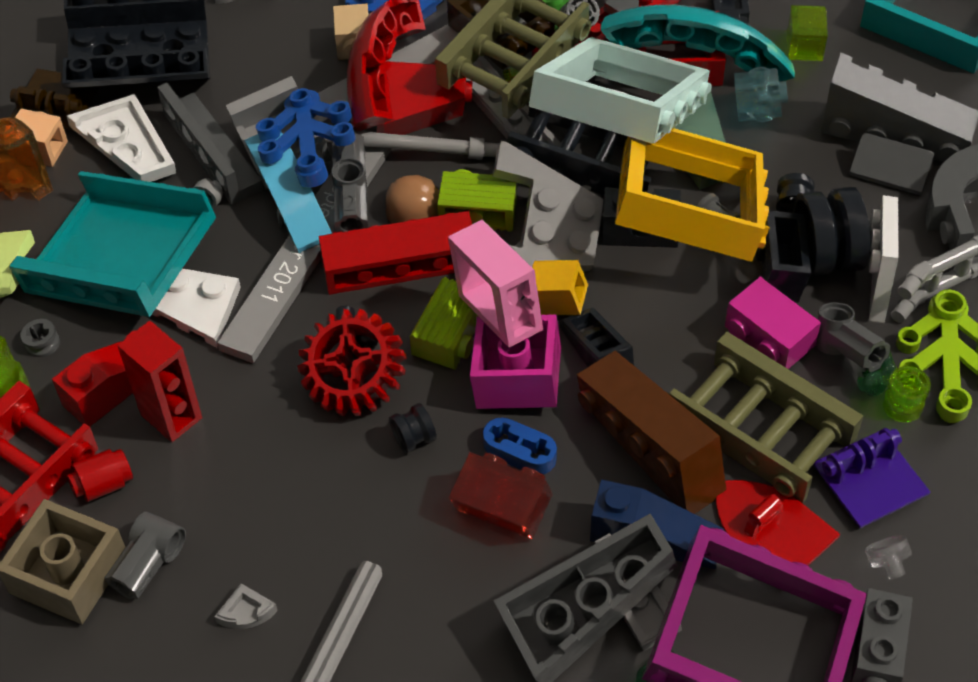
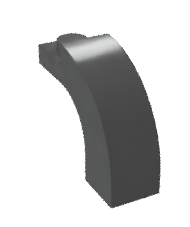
M978 144L956 152L940 166L934 177L925 209L927 231L940 230L941 240L943 244H948L949 250L968 242L975 235L965 202L978 197Z

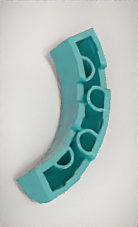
M675 4L639 6L609 14L604 17L600 30L610 42L633 49L660 46L663 41L686 42V47L709 53L718 50L731 56L734 64L753 77L762 89L795 78L793 63L770 39L746 23L713 10Z

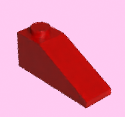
M122 341L83 354L52 378L62 406L82 424L85 423L89 427L133 393L117 346Z

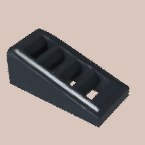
M593 307L582 311L581 315H572L559 321L560 328L587 367L613 351H617L634 365L633 347ZM591 325L594 326L593 328L580 332V330L585 329Z

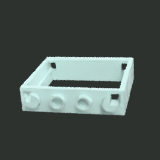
M590 37L534 71L529 107L654 144L664 135L669 134L675 126L682 124L684 119L690 114H694L701 105L706 104L707 94L711 92L712 88L711 83H708L710 70ZM594 76H598L663 96L653 102L586 81Z

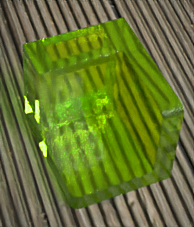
M791 5L787 27L789 60L823 61L828 38L826 7Z

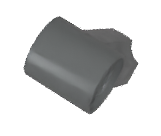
M830 302L820 306L817 320L821 322L816 348L825 354H843L869 373L880 369L882 363L889 357L890 344L854 321L855 312L850 306L838 302Z
M149 511L141 513L129 532V544L104 577L107 584L115 589L118 594L130 600L132 598L139 599L164 562H172L179 555L186 539V530Z

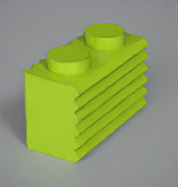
M458 169L454 172L443 171L438 199V216L447 213L469 211L472 224L483 220L494 231L506 229L510 232L513 230L518 183L493 177V173L479 174L465 169Z
M444 277L440 281L410 335L411 355L455 370L458 363H460V359H467L472 351L474 344L473 334H475L476 320L479 316L459 297L457 283L453 279L449 280L447 277Z

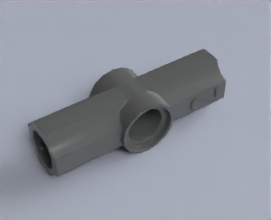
M356 133V139L350 145L337 146L332 141L333 166L331 173L334 187L335 230L339 232L368 228L364 137Z

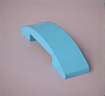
M258 134L245 139L246 146L279 209L298 252L300 253L320 244L319 236L332 234L312 189L299 184L295 172L297 159L291 148H288L283 153L279 161L266 164L261 161L258 152V146L263 142L259 139Z

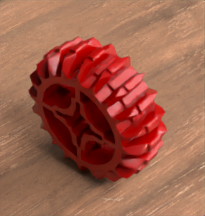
M343 309L341 319L337 320L333 314L328 313L327 320L330 324L323 327L322 324L315 323L314 328L318 334L315 337L304 335V340L310 348L298 350L299 356L305 360V362L297 366L298 372L305 376L301 380V384L305 390H311L309 397L315 403L321 401V407L327 412L335 407L339 416H345L349 408H351L355 416H361L363 405H366L371 412H376L377 405L374 401L380 397L383 402H389L390 397L386 390L388 388L399 390L400 387L398 381L393 377L405 375V368L398 364L406 360L404 350L398 349L403 343L399 335H393L394 328L389 322L382 324V318L378 314L374 313L368 318L366 311L359 309L353 318L348 309ZM360 335L374 339L380 344L381 350L372 351L370 347L360 348L356 336ZM339 342L338 348L334 352L329 353L332 347ZM353 353H354V355H355L358 359H355V360H353V362H352ZM351 362H352V367H351V372H350V370H349L346 366L350 365ZM377 371L372 379L364 384L366 376L371 372ZM332 374L334 377H343V380L348 385V390H339L328 386L324 375Z

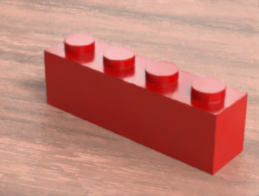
M469 211L447 213L440 216L411 219L404 222L381 226L375 225L369 228L334 232L319 236L329 295L454 274L448 236L472 225Z

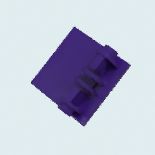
M883 428L870 436L828 454L813 464L859 528L869 525L931 493L897 449L898 445L902 443V437L895 428L891 430Z

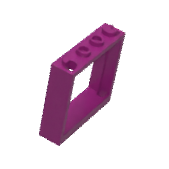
M700 525L689 544L642 679L648 682H742L671 652L704 557L841 614L842 618L823 682H842L867 593L855 589L847 581L831 579L814 572L806 564L790 562L773 555L765 547L749 545L732 538L722 529L708 528Z

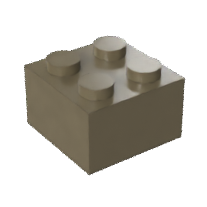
M44 499L0 562V578L9 594L83 625L107 588L108 584L104 577L124 551L125 545L118 528Z

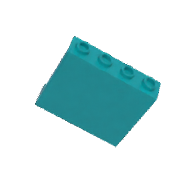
M80 171L78 177L86 190L80 201L37 259L16 256L9 268L24 293L150 317L216 219L204 190L196 188H185L164 183H153L133 178L128 179Z

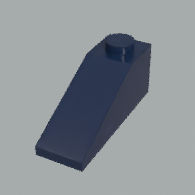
M601 479L591 515L590 541L595 542L609 533L612 535L651 513L672 548L675 560L683 562L689 544L700 525L708 528L722 529L723 531L724 528L643 488ZM703 557L701 566L716 569L717 563Z

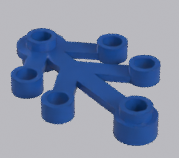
M301 88L293 91L284 102L285 110L276 118H265L256 124L259 139L263 141L258 146V152L263 163L272 164L279 161L283 153L299 139L301 156L297 159L295 172L301 186L312 188L323 184L328 178L325 162L316 153L314 135L334 141V144L337 146L352 144L356 136L352 124L349 123L352 113L348 102L336 101L330 105L321 102L317 92ZM316 115L326 117L336 125L332 126L312 118ZM293 120L297 121L290 129H288L281 137H279L281 133L280 131L284 127H286Z

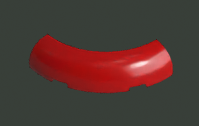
M389 0L367 16L353 41L347 68V98L352 113L350 122L354 131H363L393 120L389 95V78L386 72H384L385 61L392 57L393 50L397 44L396 41L426 30L419 0Z

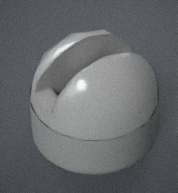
M204 178L193 187L205 191L212 209H215L222 199L223 189L216 180L212 181L209 178Z

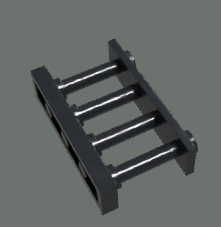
M529 107L528 116L534 119L525 136L512 131L508 134L507 143L580 186H590L592 192L604 195L605 187L619 188L621 167L609 164V161L616 146L624 148L627 139L625 135ZM547 123L568 129L560 147L539 141ZM582 134L602 140L595 158L574 152ZM645 160V164H644V172H645V170H646V168H647V165H648V163H649V161H646V160ZM643 175L642 192L648 193L651 177Z

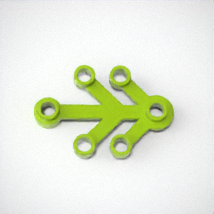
M950 289L942 290L931 298L928 305L929 314L911 327H904L898 332L896 347L903 353L912 354L918 351L922 337L939 326L941 328V337L912 359L901 361L897 371V379L905 386H915L920 382L923 371L942 358L943 390L939 394L936 411L945 422L957 423L968 416L972 405L971 395L961 388L960 361L978 375V323L968 316L969 308L965 297L958 291ZM958 329L977 342L976 352L958 338ZM903 338H910L914 342H907ZM904 370H911L915 375H909Z

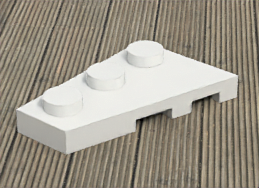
M135 94L67 115L68 124L74 131L132 178L152 182L176 174L173 159Z
M883 195L880 210L873 209L870 221V231L872 233L870 239L871 257L869 272L872 273L869 321L885 323L898 263V197Z
M182 268L152 315L156 317L163 316L175 322L177 328L187 333L192 331L204 337L206 343L217 348V343L223 334L241 288L239 278Z

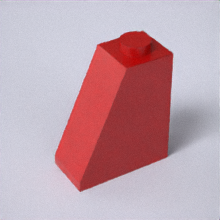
M385 61L384 72H386L389 78V95L393 120L377 125L376 133L405 135L463 116L465 102L472 101L473 81H466L465 77L458 79L448 90L437 84L435 64Z

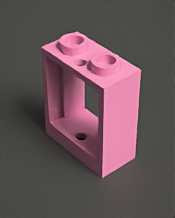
M483 220L448 236L459 297L509 348L542 331L543 325L535 270Z

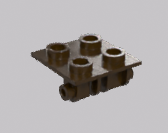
M37 68L27 87L19 86L17 89L13 88L11 90L10 101L15 103L16 107L10 116V120H14L21 108L35 112L40 111L60 117L64 130L74 131L68 124L67 115L88 109L100 86L63 88L62 72Z

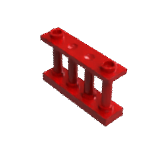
M18 381L0 398V457L29 476V478L13 494L0 486V553L5 548L7 541L33 516L44 499L49 500L68 481L67 475L73 473L71 464L94 455L98 450L92 430L85 423L70 436L38 415L37 413L40 409L30 387L21 381ZM28 427L59 449L41 465L8 442L22 428Z

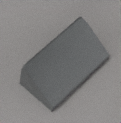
M863 133L849 176L921 196L932 165L934 152L869 133Z

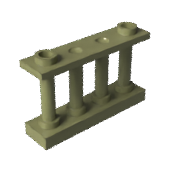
M490 0L435 58L437 84L449 90L458 79L465 77L502 96V117L509 119L518 108L521 109L527 104L531 94L534 71L567 52L579 40L583 41L587 37L591 29L589 4L583 1L571 15H568L538 0ZM527 11L559 26V28L551 37H548L514 21V19L520 13ZM508 33L539 48V50L529 60L494 43V41L500 34ZM487 55L519 72L510 82H507L472 64L480 56Z
M726 331L717 341L714 365L717 368L690 398L675 388L669 395L720 436L721 450L724 454L771 483L780 494L786 497L793 496L801 503H804L808 497L812 476L807 471L833 441L840 443L844 447L854 443L859 434L863 415ZM730 377L736 378L749 386L750 390L722 419L704 406ZM763 398L770 399L785 410L758 441L737 429ZM797 420H803L819 430V432L794 462L790 463L773 452L772 449Z

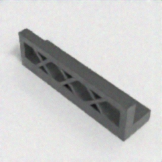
M168 83L157 87L165 118L211 179L220 183L223 195L231 205L264 190L261 178L194 92L179 99Z

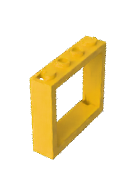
M675 128L654 144L627 136L623 148L615 224L752 262L757 248L763 249L765 247L766 236L770 229L769 226L765 225L769 213V206H765L769 189L764 186L768 170L763 169V153ZM645 160L740 186V218L642 192Z

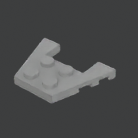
M501 141L497 148L492 176L530 187L520 248L509 246L531 267H533L534 261L579 260L583 272L590 271L595 261L604 199L511 144Z

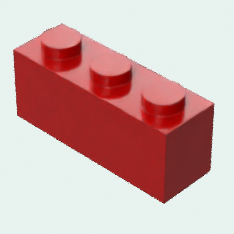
M150 320L138 330L130 332L117 346L140 415L173 443L203 418L184 350Z

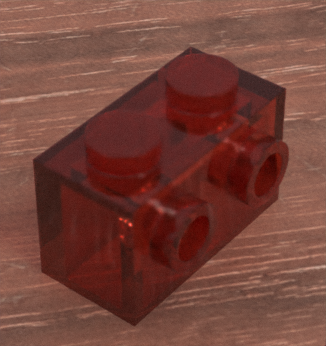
M469 452L449 495V499L457 511L533 540L553 493L545 480L546 477L534 469L522 467L521 471L508 467L504 459L494 454L485 453L482 457Z

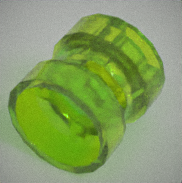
M912 366L899 367L893 371L883 399V408L889 417L900 422H912L920 417L931 387L930 379L926 373Z

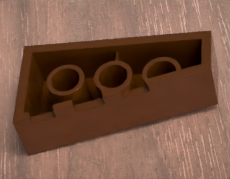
M617 351L611 352L577 374L580 389L578 400L586 412L592 413L675 505L696 514L714 502L718 495L726 491L720 436Z

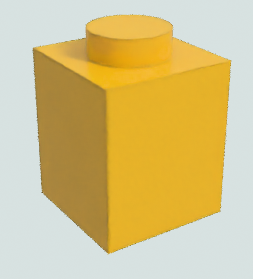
M579 260L534 261L532 268L535 270L541 315H581L588 283Z

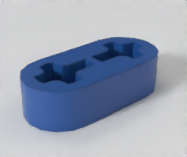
M503 417L489 421L484 427V449L491 457L534 475H544L555 467L557 447L553 438L547 434ZM503 434L508 435V439H503L500 443L495 442V437L500 438ZM539 449L545 451V455L541 454L537 459L531 457V453L536 454Z

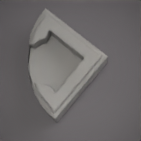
M241 583L214 617L216 623L223 627L248 629L266 622L278 610L274 602Z

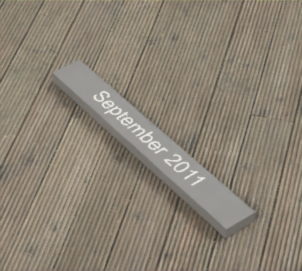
M365 146L367 187L391 152V148ZM330 173L315 195V198L331 232L334 233L339 231L335 230L334 187L332 173ZM289 234L218 341L219 351L254 364L322 259L320 244L299 253Z

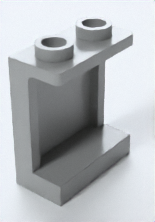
M292 76L226 105L233 125L258 176L262 180L265 190L268 187L244 140L258 134L256 124L260 120L276 118L285 110L284 102L286 98L298 89ZM293 120L281 132L284 134L297 121ZM319 136L316 137L317 155L325 163L332 160L325 139ZM299 140L290 147L296 159L301 156Z

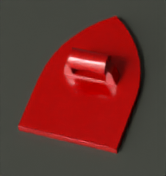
M725 480L726 491L716 497L718 518L722 528L730 537L749 545L765 547L771 554L790 562H800L809 566L840 537V533L793 496L786 497L780 494L770 485L746 480Z

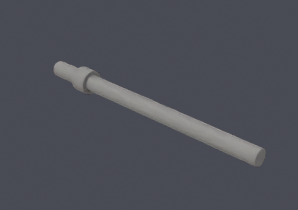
M354 131L356 134L364 137V144L368 147L468 155V159L482 160L483 157L496 158L497 148L500 144L484 142V138L469 137L468 141ZM325 139L326 143H332L331 140Z

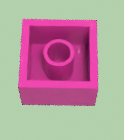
M556 314L541 315L543 330L510 348L480 317H477L470 370V381L476 409L557 407L561 343Z

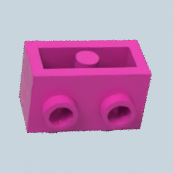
M759 277L728 303L725 327L732 335L743 340L787 369L792 367L816 346L821 325L819 320L762 277Z

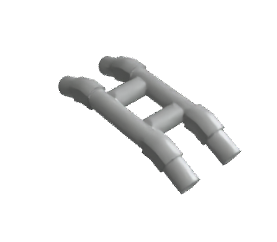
M978 235L942 255L915 265L897 290L901 298L899 299V304L891 312L892 319L898 323H903L911 312H914L927 299L935 296L942 290H947L967 279L977 277L978 257L974 256L978 255ZM954 266V269H953V270H951V271H949V272H947V273H945V274H942L943 271H945V270H947V269H949V268H951V267Z

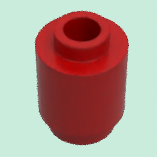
M107 449L71 464L73 473L67 475L75 497L83 496L86 502L124 488L125 482L133 479L130 465L122 449L113 452Z

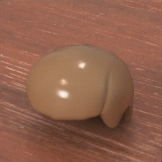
M408 175L396 179L390 184L385 198L387 219L391 223H398L411 219L438 216L440 190L431 179L420 175Z

